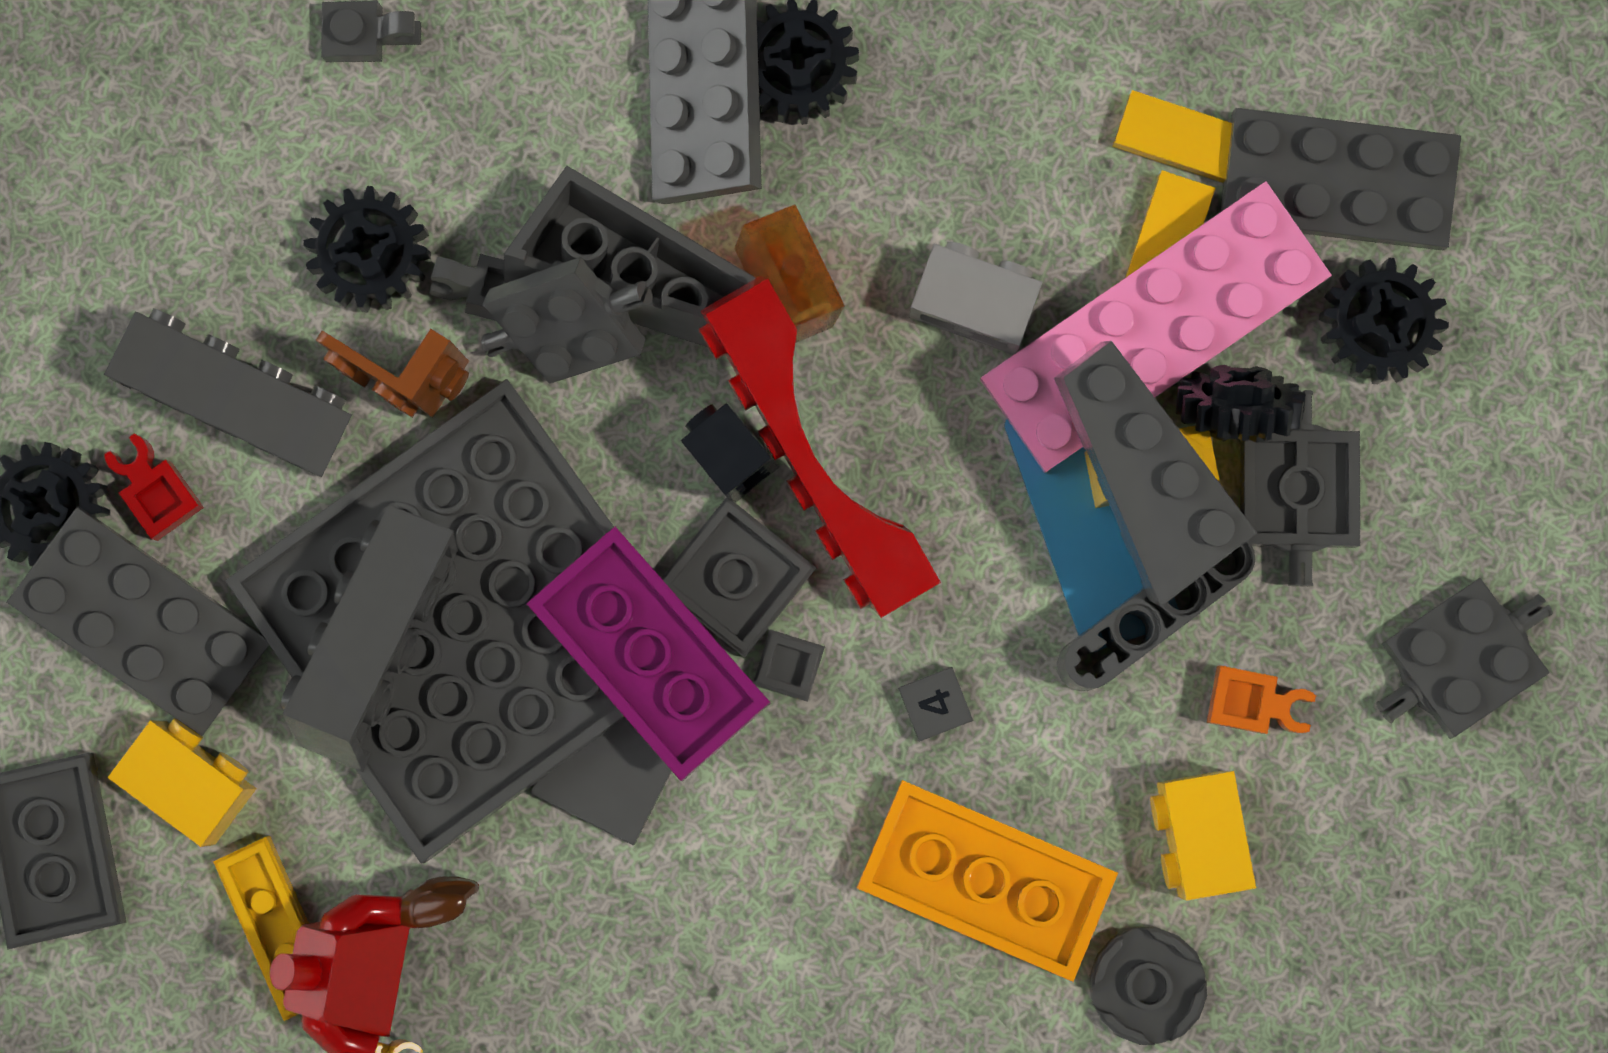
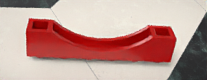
M759 276L701 310L700 312L707 322L706 325L698 329L714 358L717 360L726 355L737 375L728 380L731 388L745 410L755 406L766 426L757 431L774 461L784 456L795 476L786 482L803 511L812 506L814 507L823 523V526L816 529L815 532L830 558L834 560L842 556L852 575L843 580L859 608L862 609L870 604L871 608L882 618L940 584L941 581L914 534L903 524L879 516L850 499L833 483L814 456L801 427L794 396L793 356L797 329L769 279Z

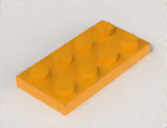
M901 780L857 884V889L1074 982L1118 873Z

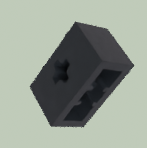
M727 403L718 410L711 404L697 413L685 426L690 433L680 440L722 493L734 502L739 501L780 467Z

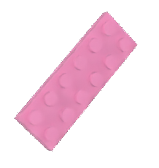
M1265 181L980 378V381L1043 472L1046 473L1083 447L1054 378L1097 344L1104 341H1112L1152 395L1156 397L1324 282L1332 274L1267 181Z

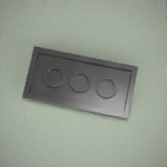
M648 0L652 201L661 204H672L762 189L756 0Z
M1235 108L1231 115L1232 129L1226 180L1223 182L1220 212L1267 181L1303 234L1442 251L1449 248L1462 135Z
M77 507L6 602L201 736L204 735L269 646L260 631L81 507Z

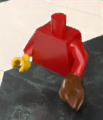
M443 876L428 879L418 888L410 889L402 896L356 894L348 897L324 913L320 922L303 924L296 932L293 953L279 954L272 961L270 967L271 983L276 989L285 990L283 1000L285 1009L302 1015L303 1030L327 1053H399L406 1048L423 1053L419 1045L405 1039H397L389 1044L378 1042L380 1036H390L410 928H428L456 919L464 912L467 899L478 892L479 884L474 880Z

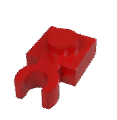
M134 433L129 437L137 449V457L132 463L124 464L119 455L112 451L104 454L105 461L113 472L130 479L132 484L120 491L119 495L152 540L159 541L204 507L171 461L165 459L157 466L153 465L155 455L152 445L148 440Z

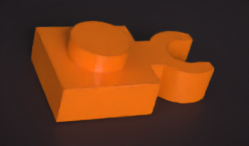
M1220 665L1216 667L1206 723L1268 734L1270 719H1275L1280 727L1288 732L1307 733L1310 732L1311 725L1296 722L1290 715V707L1296 700L1315 702L1316 695L1306 689H1293L1284 692L1282 695L1275 694L1278 677Z

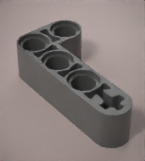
M1246 541L1232 552L1236 566L1231 575L1220 574L1212 567L1187 587L1191 600L1185 610L1175 609L1168 602L1160 607L1149 601L1144 588L1140 589L1063 648L1057 660V672L1061 681L1076 691H1090L1110 682L1249 576L1255 565V551L1250 541ZM1125 614L1137 616L1145 626V637L1139 645L1127 643L1119 632V624ZM1100 631L1102 633L1103 639L1098 636V633ZM1106 644L1113 653L1104 656L1093 665L1092 668L1096 676L1094 677L1091 673L1080 676L1074 668L1081 661L1076 652L1079 651L1084 656L1097 651Z

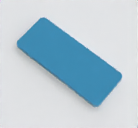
M1006 419L1004 428L1079 636L1142 589V579L1132 556L1126 548L1111 507L1095 508L1084 454L1086 449L1082 447L1044 473L1010 422ZM1173 597L1168 603L1173 608L1178 609L1175 597ZM1125 614L1121 618L1119 632L1122 638L1128 641L1145 635V626L1137 616ZM1100 631L1098 633V636L1103 639L1102 633ZM1106 644L1099 648L1097 651L1107 648Z

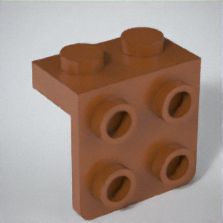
M431 328L399 378L324 331H321L316 338V341L328 350L323 358L324 361L364 388L372 379L376 382L371 389L373 392L412 418L418 409L433 418L445 398L452 401L458 396L469 376V372L465 370L469 360L450 340Z

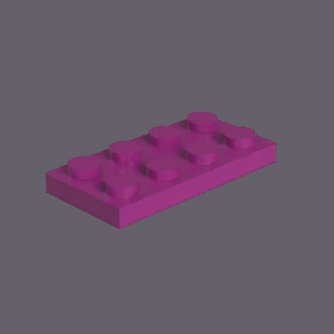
M616 526L526 603L682 782L771 704Z

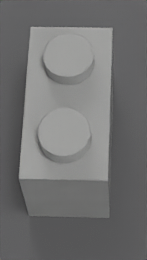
M947 242L946 247L934 243L913 299L909 318L1009 354H1016L1043 282L1033 279V271L1020 264L1001 261L1000 265L997 266L978 259L979 252L967 245Z

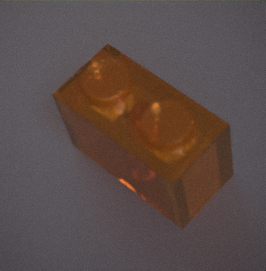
M794 204L744 224L734 249L745 272L755 278L763 276L769 279L797 329L796 343L833 328L845 305L796 205Z

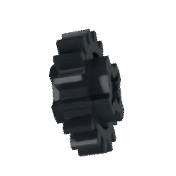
M788 0L786 5L787 12L779 14L777 9L769 4L766 6L767 22L763 24L757 20L759 111L764 113L772 105L777 107L778 122L781 123L786 121L790 112H798L799 120L803 125L808 124L809 111L817 109L824 118L829 117L830 99L841 104L847 101V91L842 86V83L847 85L856 84L858 71L847 65H852L859 61V49L846 46L853 38V30L850 26L842 27L838 30L835 28L838 22V12L835 9L822 17L818 15L817 0H811L806 11L798 10L795 0ZM805 29H809L820 34L826 40L818 41L807 31H805ZM784 31L783 36L774 46L765 47L771 38ZM802 53L805 68L800 70L794 69L791 54ZM831 71H834L825 85L812 92L811 87L820 76L831 75ZM779 81L791 91V95L777 90L769 82Z
M373 186L366 187L363 199H357L349 188L343 190L345 204L337 207L328 199L323 202L326 211L329 213L325 221L320 218L311 217L309 223L319 234L317 238L304 240L303 246L309 252L317 254V257L308 261L306 267L313 275L324 274L316 284L322 292L327 294L337 288L334 300L344 308L355 297L357 308L365 313L369 312L372 300L377 299L386 310L392 309L391 294L398 292L404 298L409 299L412 294L406 285L407 281L410 278L424 281L426 277L416 264L417 261L431 259V252L428 248L417 243L429 236L428 230L423 224L411 225L418 216V213L411 205H407L398 211L400 198L392 191L384 197L383 201H380L378 192ZM369 215L386 217L396 223L397 226L392 227L391 224L380 227L372 223ZM346 225L338 241L334 242L339 230ZM371 239L376 245L371 247L372 257L364 260L359 253L364 251L363 241ZM403 255L396 270L389 275V270L396 257ZM356 271L362 274L367 285L348 282L341 278L338 273L344 272L347 274Z
M1388 258L1382 263L1380 270L1377 271L1376 266L1369 259L1359 266V277L1348 269L1338 278L1343 289L1332 287L1325 294L1324 298L1334 305V308L1324 309L1319 314L1318 320L1332 324V330L1321 337L1322 344L1336 343L1339 347V350L1331 359L1334 364L1342 362L1346 358L1352 362L1349 373L1350 377L1356 378L1367 369L1370 370L1372 384L1378 385L1384 381L1389 371L1396 383L1401 382L1408 377V366L1418 373L1429 365L1423 353L1435 355L1441 351L1443 345L1433 335L1448 329L1449 322L1437 319L1435 312L1447 303L1445 299L1437 298L1431 300L1428 292L1436 283L1433 278L1421 284L1414 280L1418 266L1412 264L1402 273L1396 272L1395 258ZM1392 288L1402 292L1409 300L1394 293ZM1360 292L1361 296L1358 300L1361 309L1355 317L1347 320L1349 305L1356 293ZM1378 313L1381 317L1391 316L1394 325L1389 329L1386 325L1376 326L1373 317ZM1419 323L1417 338L1412 347L1407 351L1406 346L1410 344L1407 333L1413 324ZM1356 342H1361L1374 349L1376 356L1363 350Z
M1224 364L1210 368L1209 375L1195 371L1192 372L1191 378H1182L1180 380V386H1178L1176 414L1181 415V422L1183 424L1196 423L1195 431H1210V436L1214 439L1221 441L1240 439L1241 441L1250 440L1258 443L1272 440V433L1287 437L1290 435L1291 429L1301 428L1306 394L1298 392V384H1283L1284 377L1280 375L1272 377V371L1258 366L1236 368Z
M48 442L44 443L41 454L35 447L25 444L21 446L20 450L22 460L17 461L6 455L0 458L1 464L6 470L0 476V548L10 546L7 554L8 559L21 563L28 557L29 566L32 567L51 543H41V541H46L51 532L60 530L77 508L73 497L75 488L79 496V507L94 517L110 515V509L97 504V498L109 492L108 486L91 482L99 471L97 466L88 462L79 465L81 453L68 448L61 455L60 446ZM41 470L38 478L26 482L22 481L29 474ZM28 495L38 498L45 497V500L52 505L51 508L60 512V516L50 513L44 514L43 510L37 506V503L28 498ZM11 505H12L13 513H14V516H15V519H14L13 521H12L11 511H10V506H11Z

